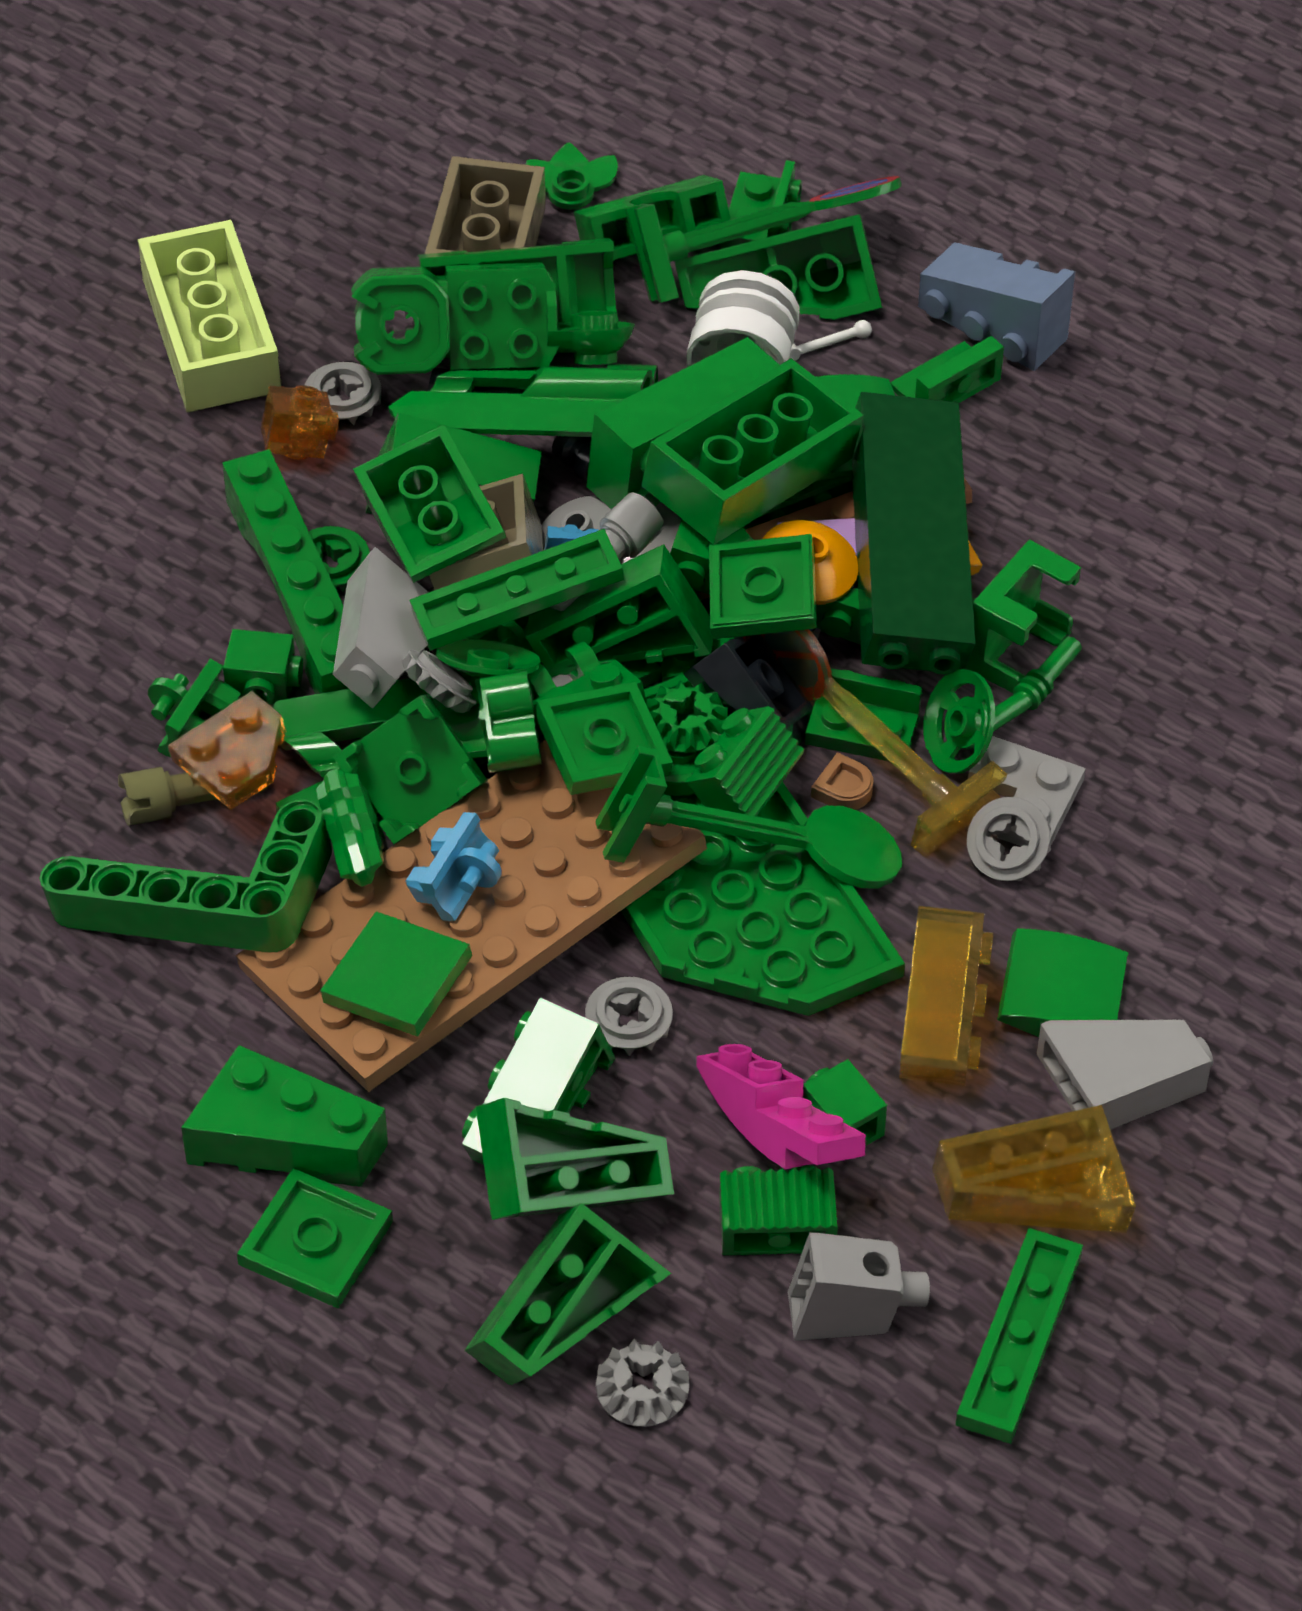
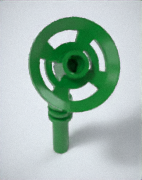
M1066 637L1038 669H1031L1021 679L1020 683L1014 687L1013 695L995 706L993 694L988 683L979 673L972 670L958 669L953 673L945 675L933 689L924 714V742L933 763L939 769L948 773L957 774L972 769L986 753L994 731L1023 712L1037 709L1041 702L1046 699L1047 695L1053 691V682L1081 652L1082 646L1080 642L1074 637ZM963 685H975L974 697L967 696L959 699L955 693ZM946 709L947 712L945 716L944 731L947 741L943 742L942 719L944 710ZM961 748H974V754L969 758L960 761L954 759Z

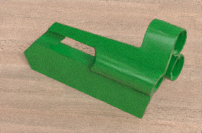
M608 364L607 368L541 367L538 370L448 371L437 376L436 382L430 391H410L388 407L394 420L398 412L476 434L592 437L594 414L657 383L658 366ZM474 387L527 388L522 394L471 392Z
M456 670L468 682L470 681V675ZM527 671L475 679L476 686L471 685L473 688L471 694L477 702L469 712L465 713L455 712L450 707L446 708L440 701L432 698L429 693L421 689L414 680L409 678L397 680L374 708H371L350 689L279 700L275 702L262 727L263 732L285 750L293 749L301 756L311 770L324 777L331 770H341L333 758L334 755L341 751V748L334 742L365 737L398 714L401 708L418 696L428 694L472 758L488 757L487 766L489 773L542 764L540 740L535 723L534 706Z

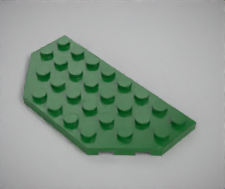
M682 674L644 689L646 697L644 701L646 703L647 699L654 698L660 686L672 689L676 687L680 680L685 687H694L685 675ZM670 750V752H672V753H677V754L682 753V752H674V751H671V750ZM783 782L757 816L804 826L808 819ZM696 794L683 796L669 795L673 801L704 806ZM698 829L705 835L707 849L621 910L622 915L661 977L806 1016L813 1015L904 977L905 962L854 886L841 882L825 872L810 857L808 851L803 848Z

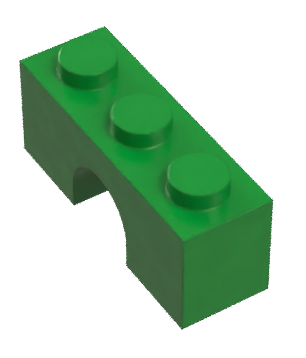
M706 175L574 211L580 241L610 238L614 246L613 260L637 254L625 212L626 208L639 204H654L662 235L677 230L686 233L731 219L723 181Z

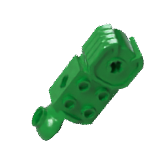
M543 263L445 266L446 275L435 276L424 267L371 268L358 278L351 288L352 297L357 300L355 327L359 343L354 346V356L361 365L376 375L428 373L441 363L443 359H449L450 370L548 367L555 354L573 353L575 364H611L617 362V351L628 342L635 327V324L631 322L618 321L617 312L613 311L575 312L571 314V322L557 323L556 284ZM394 311H405L406 319L412 316L411 324L405 326L403 330H394L393 326L389 327L386 324V320L394 319Z

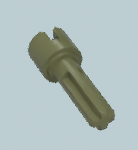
M255 760L170 775L162 767L122 773L118 775V786L125 789L127 795L120 803L122 813L129 826L169 819L172 812H175L176 806L264 791L268 786V772L263 761Z

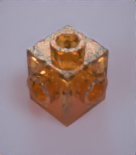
M269 385L261 423L265 450L270 449L272 454H282L295 460H304L308 457L324 459L328 440L335 441L338 431V413L331 410L327 392L319 391L314 387L306 385L296 386L295 388Z

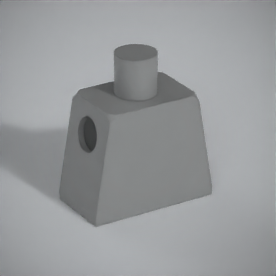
M809 1233L788 1289L794 1341L875 1335L888 1332L898 1306H927L930 1294L927 1272L901 1271L898 1247L891 1241Z

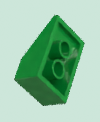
M445 424L353 469L372 514L413 583L506 538L504 529Z

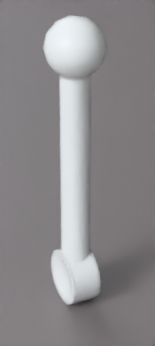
M859 320L853 328L798 346L794 343L791 347V358L795 361L801 354L856 336L861 339L867 338L872 332L871 324L866 320Z

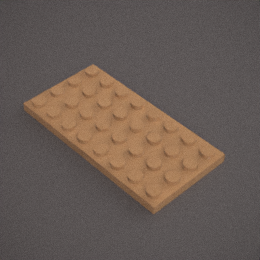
M546 740L540 743L541 765L498 772L480 787L383 852V864L376 870L371 884L361 887L354 883V880L345 879L314 900L298 938L287 949L279 952L243 950L236 955L240 969L358 1083L370 1092L706 850L705 835L698 829L667 823L664 827L646 824L624 863L605 860L603 850L612 836V832L597 829L595 821L614 787L570 795ZM463 812L477 813L480 818L482 832L499 849L495 860L500 864L502 875L493 887L484 888L477 886L455 921H443L432 904L416 901L406 885V879L414 867H429L435 857L431 852V840L439 827L454 828ZM376 911L470 944L472 958L418 1037L323 1003L320 990Z

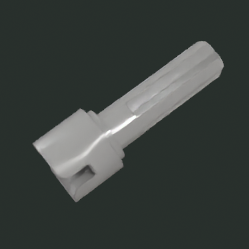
M634 492L628 493L599 522L600 530L605 529L618 559L621 556L636 557L662 533L660 528L664 523L661 514L655 506L646 498ZM578 597L556 604L550 608L564 611Z

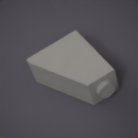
M376 547L373 548L347 581L333 675L371 708L377 705L404 674L405 670L402 660L410 650L422 653L427 647L412 612L409 599L429 593L419 583H413L406 572Z
M1050 1020L1042 1023L1040 1026L1037 1056L1089 1138L1206 1092L1210 1068L1213 1066L1212 1054L1205 1040L1201 1037L1196 1038L1185 1020Z

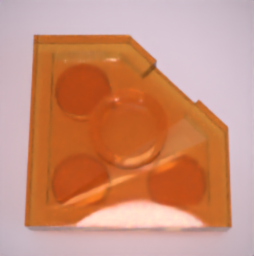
M251 691L167 746L173 762L227 808L232 810L274 782L277 769L275 756L278 745H283L286 728L282 715Z

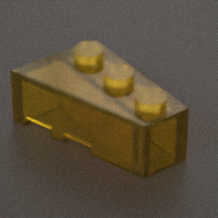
M1102 1105L944 1139L938 1143L932 1170L948 1219L1127 1233L1136 1205Z

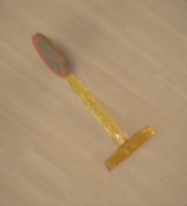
M809 629L761 634L809 701L820 699L822 696L826 698L834 710L923 792L922 797L932 807L918 816L911 841V846L926 858L967 827L975 814L984 805L1001 798L993 789L1006 780L1007 773L994 761H991L958 787L944 774L938 775L853 694L842 688L832 678V671L826 653Z

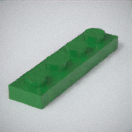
M601 529L409 600L417 624L429 651L622 581L624 580V573L605 529Z
M1028 1228L958 1409L955 1426L1009 1444L1012 1443L1081 1260L1082 1244Z

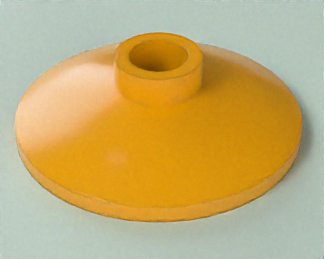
M807 520L787 521L770 529L762 539L812 534L815 553L816 605L835 602L847 595L853 588L859 571L858 559L850 543L837 531L821 523Z

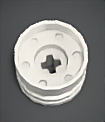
M743 270L728 272L709 281L701 293L699 308L696 313V325L692 329L687 349V367L746 337H749L778 364L791 358V347L795 340V332L799 323L800 308L793 293L780 281L758 272Z

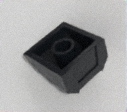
M762 634L730 639L684 673L693 687L702 682L707 694L718 692L723 706L728 708V716L741 708L751 710L769 706L774 709V714L780 717V722L786 724V730L792 732V738L798 740V745L804 742L813 706Z

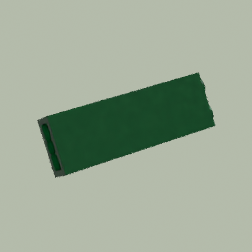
M861 392L855 408L864 417L852 459L856 556L859 569L857 579L862 664L882 666L887 669L904 668L932 671L937 674H950L958 669H966L976 642L959 403Z

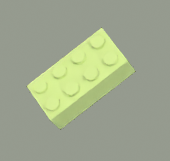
M232 220L138 239L143 282L186 412L281 392L278 350Z

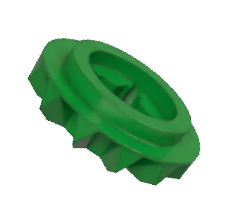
M325 526L310 530L309 533L321 559H323V552L326 551L328 557H331L334 562L338 561L337 567L334 568L329 567L326 562L323 563L334 586L344 592L347 581L370 553L366 541L356 532L338 526Z
M681 680L672 689L660 686L657 695L646 701L650 714L668 750L682 753L701 751L718 741V737L724 733L722 724L728 717V708L723 706L718 692L707 694L702 682L694 688L685 687ZM686 708H694V715L687 716L678 726L677 713H683Z

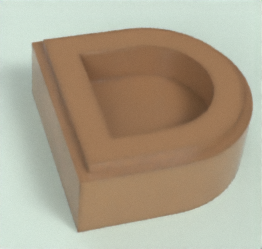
M837 752L812 785L811 798L826 805L845 806L854 810L860 809L872 797V773L865 765Z

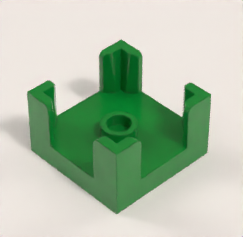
M1030 539L973 601L976 644L966 669L979 673L983 678L1013 693L1014 687L1020 683L1021 679L1026 676L997 660L1012 642L1022 646L1028 640L1030 633L1053 646H1059L1072 632L1073 618L1040 599L1043 573L1065 585L1072 584L1074 586L1079 582L1081 573L1080 566Z
M428 694L418 696L401 708L399 713L361 740L351 743L333 756L344 773L358 775L362 785L368 791L370 801L384 819L379 824L393 845L488 781Z

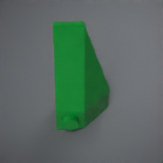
M861 214L674 261L686 308H699L701 293L709 281L723 273L740 270L762 273L780 281L793 293L800 307L799 314L820 315L819 318L839 319L882 308Z

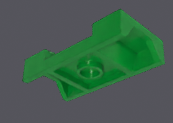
M610 238L569 241L557 245L418 255L419 267H424L435 276L446 275L445 266L543 263L556 284L557 323L571 322V314L575 312H617L613 276L614 246Z

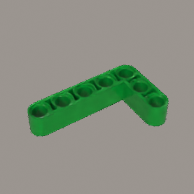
M300 799L288 802L275 815L250 877L65 856L54 859L45 865L39 880L54 920L64 927L260 952H279L287 949L298 938L331 858L333 847L320 806L314 801Z

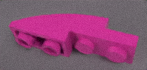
M742 1044L722 1045L716 1053L697 1056L696 1067L726 1116L755 1148L782 1168L789 1169L810 1164L821 1165L865 1156L866 1134L843 1123L842 1117L827 1114L812 1106L810 1100L803 1098L804 1079L783 1069L781 1063L766 1060L752 1053V1049L749 1046Z

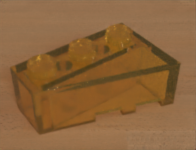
M926 906L918 907L899 1078L965 1086L967 1069L978 1070L982 1037L971 1036L973 1016L984 1017L988 986L987 984L977 983L979 964L990 965L993 933L983 931L984 913Z

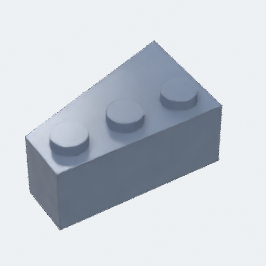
M954 242L920 274L918 307L925 310L931 317L941 319L963 331L973 340L983 341L993 336L1004 346L1003 355L1007 359L1019 362L1035 371L1068 339L1075 271L1063 268L1056 274L1040 270L1039 262L1025 260L1019 265L1003 261L1001 253Z

